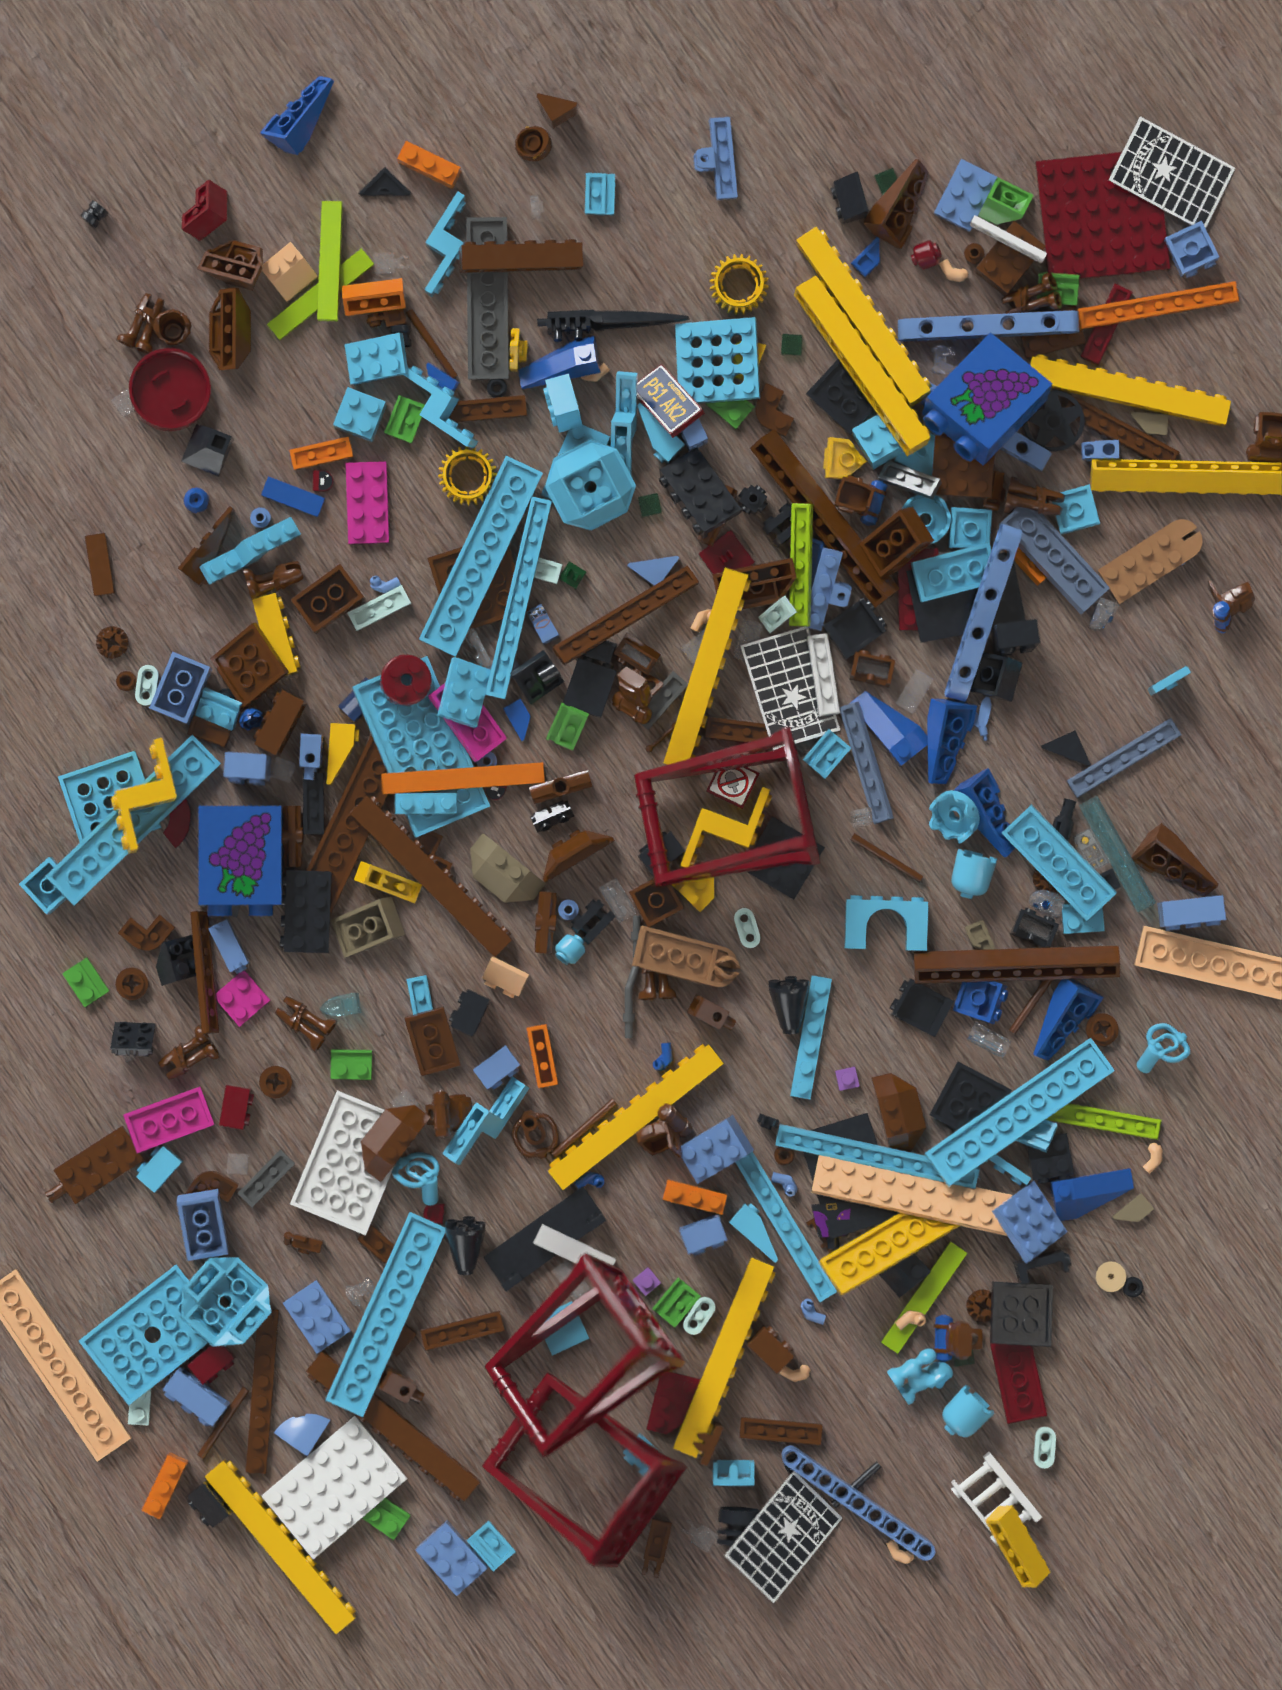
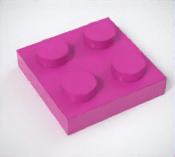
M245 970L240 972L216 993V1001L239 1027L271 1001Z

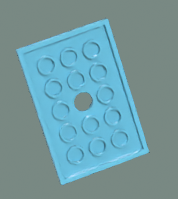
M177 1264L79 1340V1343L128 1405L208 1344L204 1338L182 1319V1288L189 1280ZM149 1327H157L161 1332L160 1339L155 1343H150L145 1339V1331Z

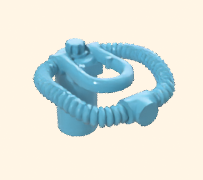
M1167 1023L1153 1025L1146 1033L1148 1047L1136 1065L1139 1071L1149 1073L1159 1059L1169 1063H1177L1184 1060L1191 1052L1186 1041V1034L1178 1032L1177 1029ZM1159 1029H1165L1172 1033H1165L1155 1040L1152 1038L1153 1033ZM1169 1038L1174 1042V1046L1163 1049L1159 1042ZM1179 1044L1184 1048V1052L1177 1057L1165 1055L1175 1051Z
M424 1152L411 1153L406 1157H400L392 1169V1176L406 1187L416 1189L417 1187H422V1200L424 1204L434 1205L438 1202L437 1176L440 1171L438 1161L430 1154ZM415 1158L426 1159L433 1164L434 1170L430 1169L421 1161L411 1160ZM417 1165L422 1170H425L426 1173L419 1176L417 1172H411L410 1168ZM406 1166V1173L419 1182H409L398 1171Z

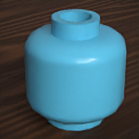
M576 934L574 936L565 935L555 946L556 957L565 965L575 964L585 953L584 940Z

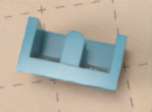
M713 1460V1486H754V1460Z

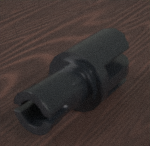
M1064 798L1060 815L1054 818L1052 826L1069 842L1074 826L1072 816L1077 802Z

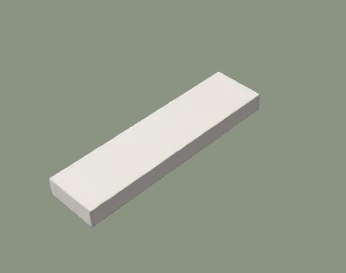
M975 215L970 223L971 227L1039 263L1043 262L1047 254Z
M828 633L807 636L819 717L840 714Z
M542 1224L533 1242L576 1264L579 1257L585 1253L611 1265H614L616 1261L615 1258Z

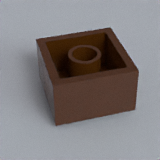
M654 878L629 891L647 927H651L684 909L672 885L656 886Z
M763 1325L749 1339L747 1345L778 1374L795 1357L792 1353L794 1349L786 1340L781 1342L777 1338L779 1336L778 1333L771 1326L767 1328Z

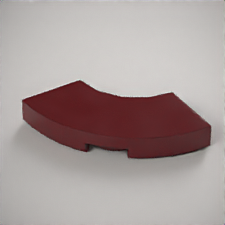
M187 798L169 814V824L163 832L175 848L181 845L190 828L191 810Z

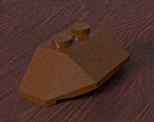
M232 240L217 246L213 250H206L197 269L224 283L253 291L263 269V249Z
M227 288L219 290L218 297L215 299L209 312V353L218 365L219 370L239 369L251 352V310L239 288Z
M793 558L732 569L748 574L747 579L751 580L748 592L743 591L741 599L745 600L742 609L776 603L785 596L796 579ZM723 572L712 574L716 594Z
M578 829L569 835L571 839L566 842L562 840L552 845L553 849L549 852L543 881L545 883L615 842L614 838L587 830L581 832Z
M892 1073L872 1077L888 1147L911 1152L926 1129L917 1088Z
M416 1105L385 1109L361 1140L365 1171L382 1182L431 1117Z

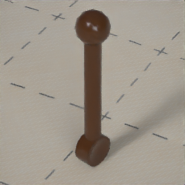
M676 722L654 743L647 745L645 748L646 752L651 753L657 744L673 732Z

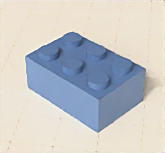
M172 652L149 708L190 725L212 668Z
M225 752L224 777L229 779L228 781L232 784H245V781H249L253 785L265 786V782H270L272 758L266 754Z
M1223 895L1157 903L1160 927H1165L1166 931L1180 929V925H1186V928L1201 927L1200 923L1206 922V926L1220 925L1221 920H1226Z
M733 1115L681 1145L682 1159L697 1184L747 1156L754 1150Z
M218 1189L178 1195L177 1207L187 1261L228 1254L229 1246Z
M718 1214L679 1227L688 1254L693 1253V1256L704 1253V1248L712 1246L715 1249L725 1245L724 1241L727 1240Z
M182 1366L177 1369L163 1388L166 1392L164 1395L173 1402L175 1400L180 1402L183 1410L189 1414L192 1412L198 1416L197 1420L205 1426H213L230 1404L229 1401L205 1383L202 1385L197 1377Z
M448 1520L416 1547L418 1554L456 1596L488 1567Z

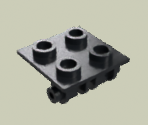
M115 1022L110 1046L111 1053L115 1054V1056L126 1055L127 1053L130 1056L132 1050L134 1056L137 1055V1051L138 1056L149 1057V1055H153L152 1044L156 1023Z

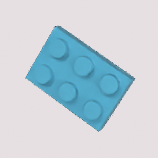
M403 333L345 344L351 385L409 373Z
M453 657L437 716L476 728L491 670Z

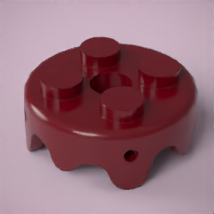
M409 654L399 655L389 660L383 666L380 688L390 703L412 706L423 700L429 693L432 683L431 672L426 663L420 658ZM404 674H408L412 679L411 684L408 686L401 682V677Z

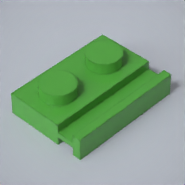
M1038 273V284L1042 283V276L1046 273ZM1051 273L1058 288L1054 291L1037 295V299L1057 291L1060 293L1062 304L1078 305L1080 275Z
M748 400L705 403L706 406L735 430L755 408Z
M399 395L384 433L412 444L422 420L420 413L425 405Z
M561 702L546 740H552L558 745L573 750L589 713L572 706H566Z
M88 957L62 973L84 1007L89 1006L110 991Z
M331 1049V1079L372 1080V1050Z
M677 1277L652 1309L675 1328L701 1295Z
M385 1498L362 1519L394 1540L411 1514Z

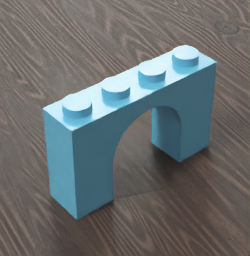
M850 895V899H846L844 948L866 949V926L869 918L878 910L890 909L897 912L905 922V950L927 951L928 902H924V898L912 897L911 901H903V897H891V901L883 900V896H871V900H862L863 896Z

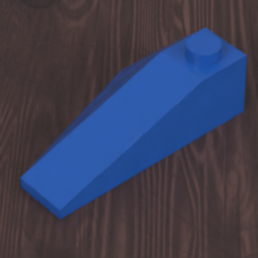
M319 76L301 92V97L295 102L290 101L286 105L288 107L286 111L280 116L278 114L273 116L260 134L284 152L298 155L304 150L305 145L312 136L334 80Z
M595 336L583 338L581 341L574 340L519 369L521 389L545 385V380L569 374L570 379L601 373Z
M864 691L849 703L859 701L865 724L900 767L928 745V736L918 724L867 691Z
M931 698L927 717L928 783L947 784L957 762L955 759L957 753L965 745L963 740L967 732H971L973 728L977 705L949 699Z
M989 768L960 783L953 791L965 794L974 802L980 817L977 829L1003 857H1007L1015 849L1012 843L1002 834L1010 823L1005 821L1003 814L1005 806L1000 804L997 794L1000 792L998 784Z
M1061 979L1053 992L1033 1055L1049 1061L1065 1044V1038L1072 1031L1076 1033L1079 1029L1078 1025L1085 1018L1089 1019L1094 1014L1104 997L1077 980Z
M1131 1168L1073 1177L1066 1180L1050 1181L1054 1210L1060 1221L1077 1219L1134 1189Z

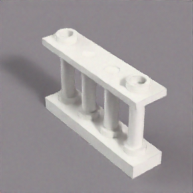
M989 1451L983 1456L986 1460L983 1462L984 1465L960 1485L955 1480L951 1482L954 1486L951 1490L958 1498L962 1496L988 1529L989 1527L985 1520L995 1509L984 1517L977 1507L999 1489H1004L1006 1486L1012 1493L999 1506H1012L1020 1502L1025 1508L1022 1510L1023 1513L1019 1515L1023 1523L1026 1520L1030 1521L1032 1518L1037 1522L1042 1518ZM994 1470L999 1476L996 1478L997 1481L971 1501L964 1491L989 1471L991 1473ZM993 1535L990 1536V1538L992 1539V1541H993V1542L997 1545V1547H998L999 1545H998V1543L996 1542L994 1536H993Z

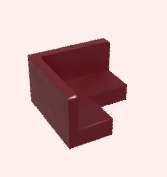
M207 180L196 189L195 205L182 215V230L199 241L227 221V191L211 180Z

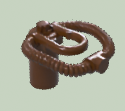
M527 1110L522 1114L517 1123L513 1125V1143H515L514 1145H516L521 1155L526 1158L538 1157L542 1159L556 1149L559 1142V1133L557 1131V1124H555L556 1122H554L551 1116ZM541 1118L545 1119L552 1127L553 1143L546 1148L543 1147L536 1150V1152L524 1150L518 1138L517 1130L522 1125L526 1140L530 1144L539 1145L543 1143L546 1137L545 1130L540 1122ZM538 1125V1130H540L542 1136L538 1141H533L529 1133Z

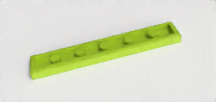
M322 201L318 321H338L342 201Z
M362 248L340 265L339 293L342 292V286L352 284L375 265ZM318 283L267 323L279 340H282L317 312Z
M792 503L790 558H793L796 579L790 587L789 602L797 612L789 618V626L809 627L811 625L813 504Z
M1070 1103L1046 1119L1158 1140L1161 1126L1160 1119Z
M950 1241L931 1268V1273L924 1278L895 1322L907 1311L921 1312L925 1316L967 1255V1252ZM894 1322L881 1343L898 1354L918 1325L909 1323L900 1330Z

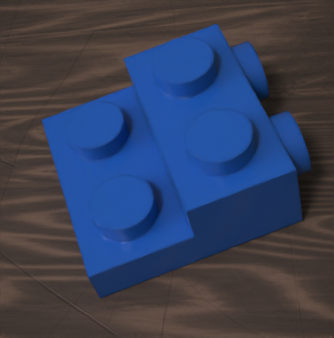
M995 981L962 982L952 1011L994 1025L995 1021H999L1001 1018L1002 1010H1000L1002 1002L1007 1000L1009 993L1006 990L1007 986Z

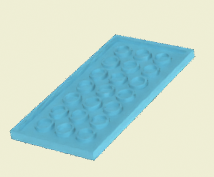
M428 656L421 658V660L426 663L431 672V688L426 697L417 704L403 706L390 703L380 688L381 675L352 687L387 773L474 767L469 754L443 717L437 716L438 710L428 698L429 694L440 687ZM404 674L401 677V682L408 686L411 684L412 679L408 674ZM483 787L412 792L456 793L457 814L405 815L416 838L488 808L490 804Z

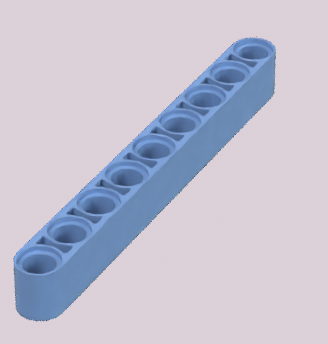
M787 1446L783 1449L782 1459L786 1466L920 1559L930 1560L934 1557L935 1548L929 1539L798 1448ZM789 1452H795L797 1457L793 1461H788L786 1455ZM807 1463L813 1465V1470L809 1473L803 1471V1466ZM823 1475L830 1477V1481L827 1484L819 1482ZM845 1487L847 1492L845 1495L839 1496L836 1494L837 1489ZM858 1498L864 1500L863 1505L859 1508L853 1506L854 1500ZM874 1510L880 1511V1516L877 1519L870 1518V1513ZM895 1522L897 1527L895 1530L889 1531L886 1529L887 1524ZM911 1533L914 1535L911 1542L903 1541V1537L906 1534ZM924 1545L930 1546V1551L926 1554L920 1553V1548Z

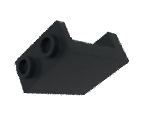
M861 598L857 603L822 627L845 660L886 632L884 627L887 624L881 616L877 617L874 614L873 610L875 608L869 599L865 601L864 598Z
M583 656V659L578 658L563 703L566 706H572L589 713V715L602 718L617 671L613 670L614 666L602 663L601 666L595 664L594 659Z
M911 978L908 981L904 980L899 989L902 992L899 999L895 998L889 1008L892 1010L891 1015L936 1037L954 1001L920 983L915 984V981Z
M1059 1249L1037 1255L1027 1263L1023 1259L1013 1262L1018 1282L1021 1284L1030 1282L1027 1270L1055 1262H1060L1062 1271L1069 1272L1068 1267L1071 1266L1069 1255Z

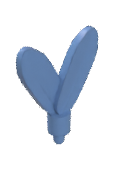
M990 697L983 699L979 714L976 712L974 725L979 729L980 736H983L984 741L988 740L986 725L991 711Z

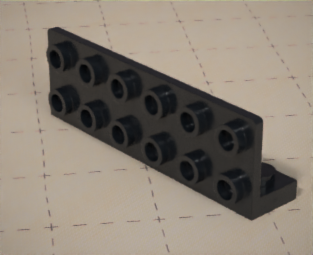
M581 1187L484 1256V1259L502 1283L503 1289L507 1292L526 1276L557 1255L533 1243L542 1224L575 1240H579L607 1219L586 1189Z

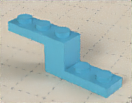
M457 191L425 242L427 247L445 257L425 288V293L431 297L435 293L439 294L444 285L442 281L445 276L449 277L455 268L453 264L456 259L459 260V248L461 245H464V242L446 232V229L450 230L454 225L456 213H461L466 205L465 195Z
M408 367L409 373L404 374V376L431 393L420 416L465 446L475 448L479 441L473 438L474 434L466 429L462 431L457 427L458 423L449 418L459 401L458 398L453 396L455 392L445 386L444 388L438 386L439 381L430 376L428 378L423 376V371L418 367Z
M617 371L616 410L611 421V447L618 449L632 476V438L637 429L638 373Z
M289 517L244 539L233 550L202 564L199 568L210 585L257 562L267 552L299 537L301 533L293 519Z
M512 1076L490 1110L476 1102L442 1154L460 1166L482 1131L496 1139L529 1090V1087Z

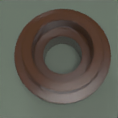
M977 243L969 244L964 250V257L969 263H979L984 257V249ZM976 250L978 255L972 256L971 251Z
M129 671L121 672L116 678L118 688L126 692L133 690L137 683L135 675ZM129 678L130 684L124 685L123 680Z
M781 1146L776 1148L774 1158L778 1164L789 1165L794 1160L795 1154L793 1149ZM786 1151L788 1157L782 1159L780 1156L781 1152Z

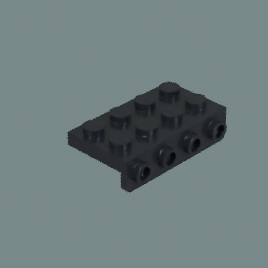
M697 447L660 469V484L664 489L667 488L670 491L672 501L680 505L684 518L692 522L694 532L698 536L701 535L703 539L708 537L709 532L742 513L738 503Z
M286 870V874H283L282 886L286 887V895H282V907H285V915H281V927H284V936H280V948H284L283 952L329 953L332 872Z

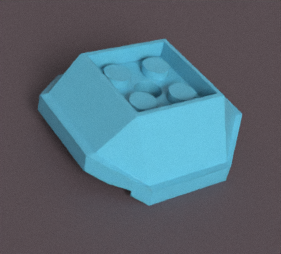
M591 439L554 457L545 484V488L562 521L590 531L626 513L636 487L618 449ZM588 481L596 483L597 486L594 491H587L585 489V484Z
M238 1257L209 1258L182 1288V1319L212 1347L244 1344L271 1314L268 1285ZM221 1297L229 1300L227 1308L220 1305Z

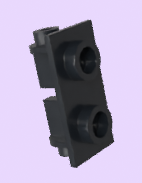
M562 800L551 805L552 813L550 814L547 808L533 813L534 815L531 816V820L537 833L547 831L552 826L558 823H565L574 817L568 800Z

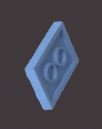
M961 159L934 211V215L970 232L972 228L970 223L974 215L978 216L997 176Z
M318 1280L283 1302V1305L316 1354L351 1331Z

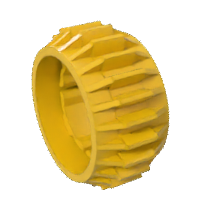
M734 254L733 259L727 256L726 262L720 260V267L715 265L714 269L717 272L711 273V276L715 279H710L709 283L714 285L710 287V291H715L712 294V298H718L716 304L721 303V309L727 307L728 313L734 310L737 315L738 311L744 314L746 309L752 312V306L758 308L757 302L763 303L761 296H767V293L763 290L769 287L764 284L768 282V278L763 277L766 275V271H761L763 265H756L757 259L752 262L750 256L746 259L741 254L740 258H737ZM731 267L734 270L737 268L746 269L755 277L756 288L753 294L748 296L747 302L745 299L740 301L733 300L727 296L726 292H722L723 278L726 273L731 271Z
M467 446L465 450L458 447V452L452 450L453 455L449 456L446 454L448 460L441 461L444 467H439V471L443 472V474L438 475V478L443 479V481L439 482L440 486H445L442 489L443 493L449 491L447 498L454 497V503L460 500V505H463L465 501L470 506L471 501H474L476 505L479 499L484 502L483 496H487L494 482L493 478L497 475V473L492 471L497 468L496 466H490L494 461L493 459L487 460L489 454L482 455V449L477 452L476 447L472 448V450H469ZM466 456H468L470 461L475 460L483 467L485 475H487L484 465L487 466L489 471L488 481L487 476H484V482L481 487L475 491H470L469 495L466 491L457 489L452 483L451 477H449L451 487L447 481L448 470L449 476H451L454 466L460 461L467 460Z

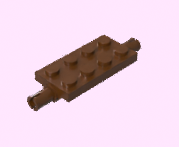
M122 1125L55 1168L54 1172L59 1178L60 1183L46 1191L45 1195L49 1197L55 1193V1195L48 1199L53 1203L67 1193L73 1202L77 1204L145 1159L141 1152L136 1153L132 1139Z

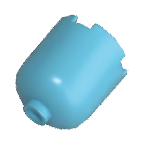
M958 849L951 883L955 890L961 892L960 896L972 899L973 895L980 896L987 892L996 866V858L991 856L990 858L982 857V853Z
M966 1384L945 1406L942 1414L943 1420L947 1424L945 1429L951 1435L956 1433L961 1437L973 1435L995 1414L993 1410L987 1409L990 1405L976 1391L973 1394L968 1391L970 1387Z

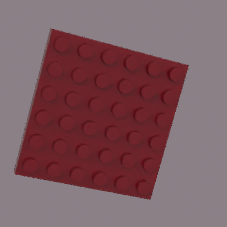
M1122 152L1035 162L1044 245L1046 246L1045 252L1047 253V273L1080 275L1079 279L1170 269L1168 246L1164 240L1167 237L1164 210L1109 181Z

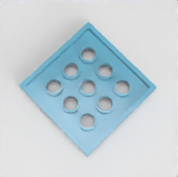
M755 317L675 324L678 382L698 404L760 399L757 320ZM737 334L741 335V343L737 345L732 344V337ZM716 336L722 338V343L719 346L711 344L712 339ZM695 338L702 340V344L698 348H693L691 345ZM740 354L743 356V361L738 365L733 364V357ZM716 356H721L723 358V362L720 366H714L712 364V361ZM696 358L703 360V364L699 368H694L692 365L693 360ZM741 374L744 376V381L739 385L734 384V377ZM722 376L724 378L721 386L713 384L715 377ZM696 378L704 380L702 387L695 388L693 386Z
M136 751L58 776L79 842L92 832L91 827L94 823H101L113 811V807L107 808L104 804L107 797L114 796L116 790L138 786L146 780ZM120 771H126L128 773L127 781L119 782L117 774ZM102 777H106L109 781V785L105 789H101L98 786V780ZM87 784L90 791L87 795L79 793L80 785ZM88 803H93L96 806V811L92 815H88L85 812V806ZM159 823L152 831L162 828L161 824Z

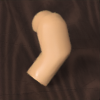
M948 259L939 263L948 280L962 282L967 279L968 272L966 269L953 268Z
M603 363L600 365L601 373L581 378L585 381L597 382L610 369Z
M712 609L698 612L690 629L699 633L703 624L708 623Z
M1157 1143L1149 1145L1148 1150L1151 1153V1159L1143 1166L1149 1174L1162 1162L1163 1149Z
M907 1311L895 1324L900 1330L909 1323L923 1326L926 1323V1318L921 1312Z
M801 1365L800 1369L792 1370L785 1366L779 1374L793 1382H797L809 1377L810 1368L807 1365Z
M893 1539L886 1542L894 1560L908 1564L914 1559L913 1553L909 1550H900L897 1542Z

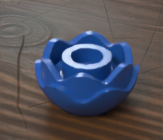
M201 488L188 490L184 496L185 507L192 513L206 510L209 502L208 494Z
M255 708L245 710L239 719L241 728L249 731L253 727H260L263 721V713Z

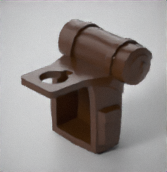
M1259 412L1254 420L1253 428L1256 440L1254 444H1250L1247 447V460L1282 463V413Z
M625 667L618 674L620 691L616 692L613 696L612 705L616 707V710L622 711L633 718V721L646 724L652 717V710L648 705L652 697L664 685L651 675L644 678L630 668ZM648 683H655V688L650 690Z
M438 1091L432 1094V1104L425 1105L427 1115L431 1117V1110L434 1112V1119L430 1118L426 1124L434 1125L435 1136L442 1139L449 1137L451 1131H458L473 1107L471 1097H466L465 1094L449 1096V1093L445 1091Z
M665 1103L659 1108L657 1113L660 1119L636 1132L637 1142L652 1156L670 1149L680 1158L682 1157L680 1139L681 1137L688 1136L693 1127L687 1118L677 1112L675 1107Z

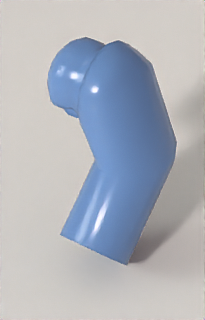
M373 576L370 579L371 588L382 593H387L401 586L397 577L387 582L382 581L379 576Z
M773 1172L771 1182L781 1184L787 1196H794L797 1192V1185L790 1175Z
M805 1299L801 1303V1310L805 1319L823 1325L826 1315L817 1313L813 1301Z

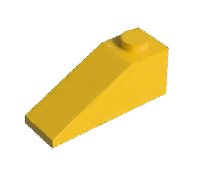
M330 724L327 785L334 783L354 749L355 741L359 742L360 730L356 729L354 724Z
M362 861L354 878L355 881L412 903L416 902L422 884Z

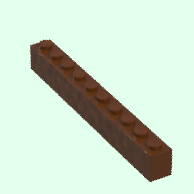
M775 429L761 437L750 447V450L792 503L813 504V530L828 549L843 552L840 564L875 608L900 589L890 575L879 576L859 544L862 541Z
M366 796L350 814L496 957L512 941L509 937L512 933L504 925L500 928L495 923L497 918L489 911L485 913L481 909L483 905L475 897L471 899L466 894L468 890L460 882L456 884L452 880L454 876L446 868L442 871L437 866L439 861L432 854L427 856L422 851L425 847L417 839L413 842L408 837L410 832L403 825L398 827L393 822L396 818L388 810L384 813L379 808L381 803L374 796L371 798Z
M1119 945L914 952L915 984L1120 977Z
M322 1351L306 1370L309 1373L307 1377L314 1383L320 1382L325 1386L323 1390L328 1394L341 1365L326 1352ZM373 1393L363 1417L355 1414L361 1422L367 1421L371 1424V1430L377 1435L383 1434L388 1438L386 1442L394 1449L399 1447L403 1451L402 1455L410 1462L416 1461L419 1464L418 1468L423 1473L433 1475L435 1477L434 1482L440 1487L444 1488L446 1486L450 1489V1495L457 1501L460 1499L465 1501L481 1480L377 1394Z

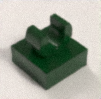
M569 561L559 580L577 589L587 572Z

